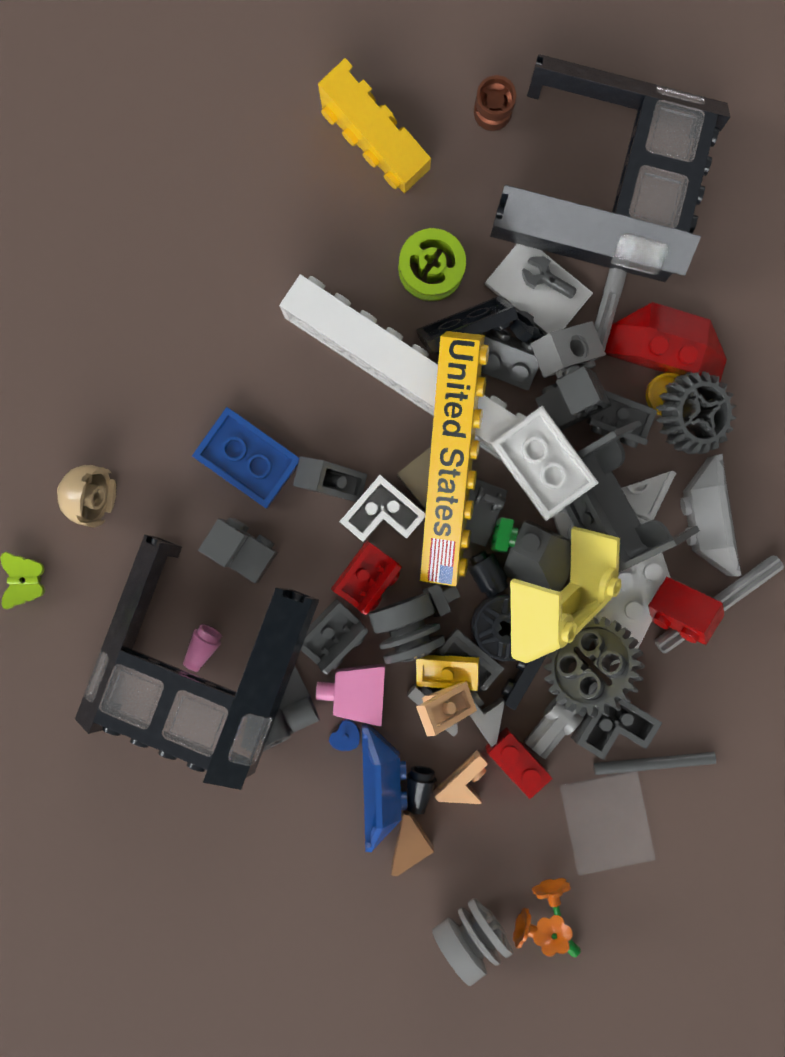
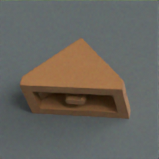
M408 810L402 811V820L400 821L391 865L392 876H399L434 852L432 842L413 813Z

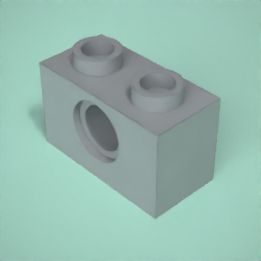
M593 321L550 332L531 343L544 378L556 374L557 378L560 379L563 377L562 373L565 370L579 365L580 368L585 366L591 369L596 366L595 360L606 355Z

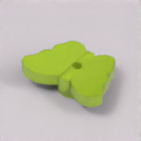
M9 552L2 553L0 557L1 564L9 575L7 578L9 587L3 594L2 607L4 609H11L16 605L24 604L26 601H33L43 596L45 588L40 583V576L44 573V565L32 559L15 556Z

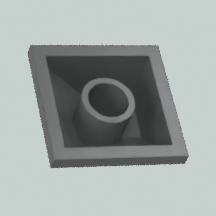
M526 520L523 522L517 535L515 546L510 549L503 570L506 576L511 579H518L561 592L570 574L571 540L531 520Z

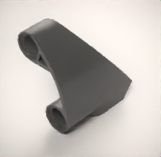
M296 666L293 669L263 752L288 740L291 734L320 720L316 707ZM252 714L246 715L239 746L255 754L269 718Z

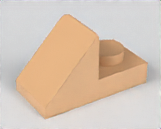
M467 682L422 697L423 703L416 706L427 736H436L477 711Z
M476 750L433 790L436 800L449 803L481 804L480 796L468 783L470 781L475 783L486 773L485 767L488 765L486 758Z

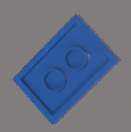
M228 407L225 408L192 455L196 460L266 509H268L295 471L300 459Z

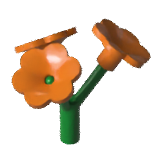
M566 879L543 880L540 885L532 888L533 894L538 899H548L549 906L553 907L554 915L550 919L545 917L539 919L536 926L531 924L529 909L523 908L521 914L516 918L515 930L513 932V941L516 948L520 949L527 938L532 937L534 943L541 947L543 954L552 957L556 953H569L572 957H577L580 954V947L572 940V928L565 925L559 908L561 905L560 896L571 889L570 883L566 882Z

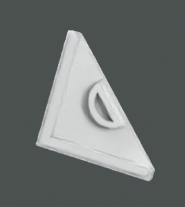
M669 471L621 488L636 516L646 521L654 520L676 472Z

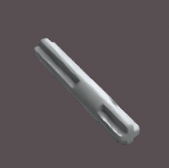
M621 236L612 261L615 262L614 265L628 268L627 266H629L635 245L633 238ZM617 268L609 269L594 324L604 351L627 276L626 271Z

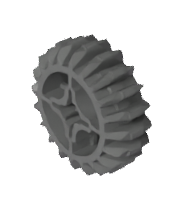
M703 371L701 377L698 373H686L674 378V383L665 385L667 393L659 395L663 405L656 407V409L662 411V417L656 419L659 423H663V427L659 432L668 434L665 442L674 444V449L684 451L687 454H706L709 450L719 448V443L728 441L725 433L733 431L730 421L737 419L732 415V409L737 405L730 403V399L734 394L725 392L728 384L719 382V376L709 375V373ZM687 425L689 426L691 431L695 432L696 437L688 431V429L686 428Z

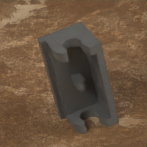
M456 627L445 639L446 644L438 647L434 652L438 656L479 658L478 690L480 692L486 691L504 670L497 661L487 655Z

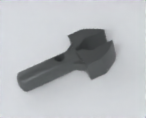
M544 256L529 258L528 263L538 267L540 274L533 275L530 271L523 268L522 277L527 286L535 289L536 285L546 284L569 299L574 297L576 288L550 272L549 264L551 260Z

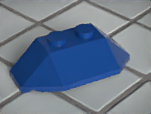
M363 723L365 852H372L402 820L401 810H407V791L401 792L400 780H406V761H400V752L370 724Z

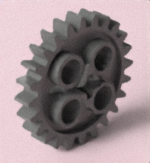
M593 617L571 643L554 651V653L547 654L552 663L544 665L543 668L552 674L544 679L548 683L554 684L550 687L549 692L558 695L556 702L561 705L565 704V709L570 712L576 709V714L582 717L588 712L589 716L597 718L599 710L603 715L609 716L610 706L620 711L619 701L622 699L630 703L631 700L627 693L629 691L638 693L639 690L633 683L634 681H643L644 678L637 674L636 670L645 668V664L636 659L644 654L640 649L635 648L639 643L638 640L630 637L631 632L627 628L621 629L622 625L614 620L610 624V620L606 617H602L600 622ZM598 639V646L594 650L589 651L591 642ZM576 648H579L586 657L594 661V665L612 680V685L608 686L601 676L593 672V668L576 654ZM619 659V667L615 671L610 672L611 663ZM577 661V667L575 671L569 673V666L571 665V663ZM597 682V690L589 695L590 685Z

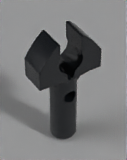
M518 311V319L513 320L514 323L510 326L516 337L524 343L530 338L536 341L547 335L534 326V316L526 311Z

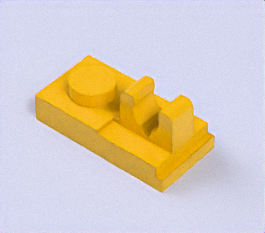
M426 655L416 659V686L445 689L462 682H467L470 691H478L479 658Z

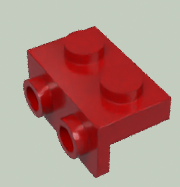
M366 540L331 590L366 616L369 611H373L378 607L382 600L381 595L386 588L392 586L400 576L399 571L402 566Z

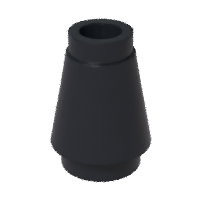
M413 766L410 773L407 774V810L413 814L425 813L437 781L434 777L435 771L425 766Z

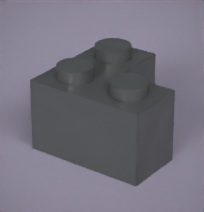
M579 365L565 370L562 373V378L558 379L555 384L544 388L541 391L543 395L535 398L538 406L545 408L561 431L612 406L597 374L585 366L580 368Z
M229 517L228 520L218 518L198 551L221 566L230 567L250 581L259 583L278 553L272 549L275 543L260 534L257 538L247 533L249 527L235 518Z
M621 699L619 701L621 710L617 711L610 706L609 716L603 715L598 710L597 718H593L587 712L571 738L578 745L604 760L619 734L647 749L662 722L632 703H627Z

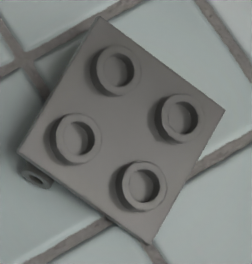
M476 479L474 490L470 489L469 500L474 501L472 518L467 519L466 529L471 530L470 541L486 547L500 510L503 509L507 490Z

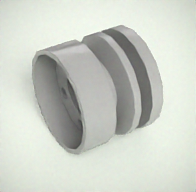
M472 898L468 902L473 917L465 908L461 907L458 909L463 925L459 926L453 919L448 917L432 929V934L441 952L457 975L468 986H472L487 974L483 961L484 957L495 966L501 964L495 949L505 958H509L514 954L499 921L476 898Z

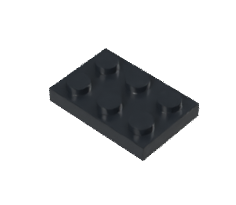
M497 296L418 328L416 331L420 341L431 354L434 352L439 354L440 336L446 331L482 335L481 333L491 329L499 331L511 325L510 322L518 319V316L512 304Z

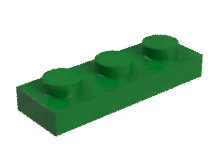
M502 517L496 520L490 550L507 552L508 547L515 546L518 528L513 527L514 520Z

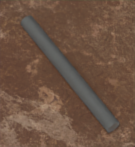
M715 752L598 762L593 763V770L595 775L710 765L716 764Z

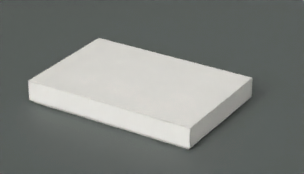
M516 244L484 284L495 294L512 304L517 312L526 311L534 316V326L545 334L564 329L593 294L592 291L543 251ZM544 256L551 260L549 264L550 272L576 288L574 297L569 299L546 284L536 285L535 289L527 286L522 277L523 268L530 271L533 275L540 274L538 267L528 263L529 258Z
M543 406L490 443L546 521L599 483Z

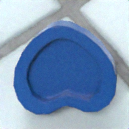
M345 719L340 723L339 729L331 733L329 742L336 750L350 751L358 747L360 733L355 722Z

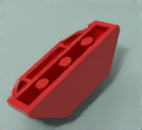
M655 302L649 303L612 324L604 351L607 356L663 373H675L680 376L686 373H698L701 377L704 371L709 373V375L719 376V382L721 381L727 361L710 319Z

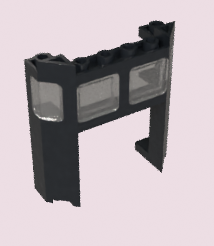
M538 54L527 97L538 100L544 85L637 110L612 212L504 185L490 237L608 268L621 269L627 273L666 282L673 273L685 276L701 239L700 235L693 234L698 220V216L694 215L696 205H700L705 192V186H702L701 183L703 176L708 174L712 163V157L708 156L710 147H714L717 141L719 131L721 132L731 118L728 103Z
M144 534L75 720L88 734L102 730L114 736L122 734L131 738L130 742L136 746L143 748L150 746L158 749V754L164 758L171 760L179 758L186 761L187 767L198 772H205L207 770L203 783L241 790L245 779L256 771L319 599L293 589L275 588L236 692L133 650L167 556L178 558L182 549L180 545L156 536Z

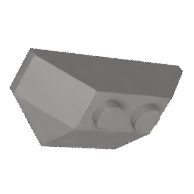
M723 454L707 457L683 490L680 506L683 515L687 516L688 527L685 528V531L695 526H698L700 530L686 539L689 546L691 545L693 552L726 576H742Z

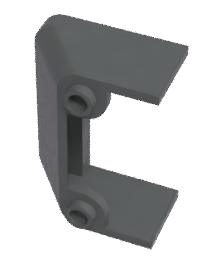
M639 420L612 431L577 452L599 483L565 507L576 527L620 538L619 572L677 546L700 531L698 526H695L672 537L667 527L660 521L650 520L642 525L639 522L612 472L620 467L625 460V451L619 439L642 426Z

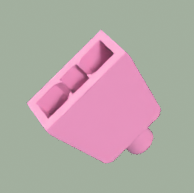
M385 664L337 669L335 672V683L317 682L316 700L334 701V716L382 726Z

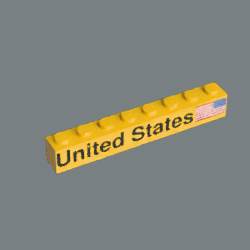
M446 331L440 336L420 581L457 586L460 577L466 576L468 559L463 558L464 548L469 547L471 530L466 529L467 519L472 518L474 501L469 500L470 489L474 490L477 471L472 470L473 459L478 458L480 441L475 440L476 428L480 429L483 417V410L478 409L479 397L484 396L486 378L481 377L482 365H487L489 356V345H484L485 335Z

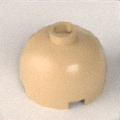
M82 465L71 469L63 477L57 488L58 504L62 513L70 521L94 528L104 523L105 520L101 518L105 512L111 513L116 499V482L114 479H110L108 473H111L109 469L93 465Z

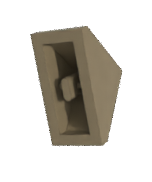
M431 447L397 473V477L423 509H426Z

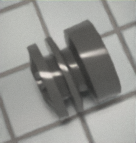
M429 593L393 603L368 614L375 633H390L391 637L379 644L380 649L395 648V650L383 656L385 664L413 661L429 655L436 648L446 644L444 635L429 636V634L441 629L440 623L425 625L424 619L435 613Z

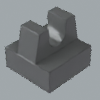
M433 584L422 589L423 593H429L435 609L434 617H440L451 612L448 603L461 597L456 586H450L442 590L439 584Z

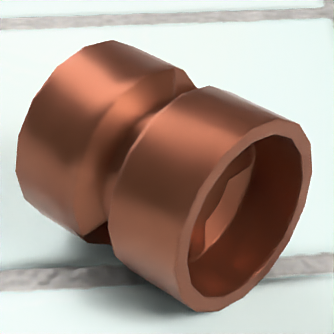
M500 75L489 76L478 87L473 113L478 125L485 130H501L511 120L517 94L515 86L506 77Z

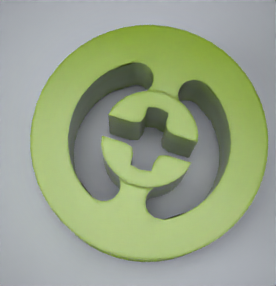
M437 228L423 229L411 235L404 243L399 256L398 272L402 285L412 296L423 301H439L449 297L459 287L466 269V255L459 240L451 233ZM439 248L446 252L452 260L453 268L447 267L446 256L442 252L438 259L437 267L433 266L426 280L429 283L438 280L442 282L428 284L422 282L413 274L410 267L411 263L414 262L418 265V274L422 278L426 271L427 263L431 264L436 258L437 249Z

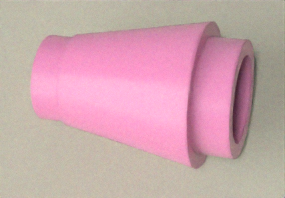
M200 625L198 629L193 631L183 665L189 670L198 672L221 645L220 639L222 635L210 626Z

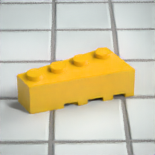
M344 58L318 83L322 105L321 113L330 124L334 125L336 123L343 130L342 135L352 146L357 144L364 151L363 156L372 167L378 166L385 173L384 178L392 188H399L405 194L430 170L431 158L405 127L400 129L396 127L397 121L386 105L378 106L376 104V99L371 93L372 88L364 79L358 83L350 73L353 66Z

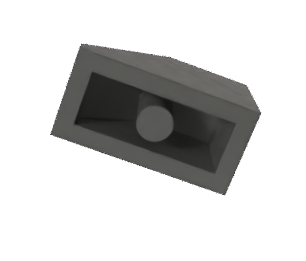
M300 456L293 486L357 502L363 494L367 474L324 460Z

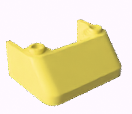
M576 526L571 528L570 583L561 592L518 579L510 581L511 655L513 659L529 663L565 647L574 640L575 636L613 597L619 594L621 589V579L618 578L619 537Z

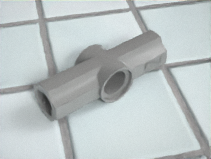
M596 682L590 685L589 695L597 690L598 684ZM557 696L546 707L543 713L544 717L524 740L533 751L544 759L548 757L565 735L571 734L578 727L583 719L582 716L576 714V709L570 712L565 709V704L561 705L556 702Z

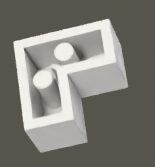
M379 475L339 522L362 542L370 536L383 519L407 539L425 518V513Z

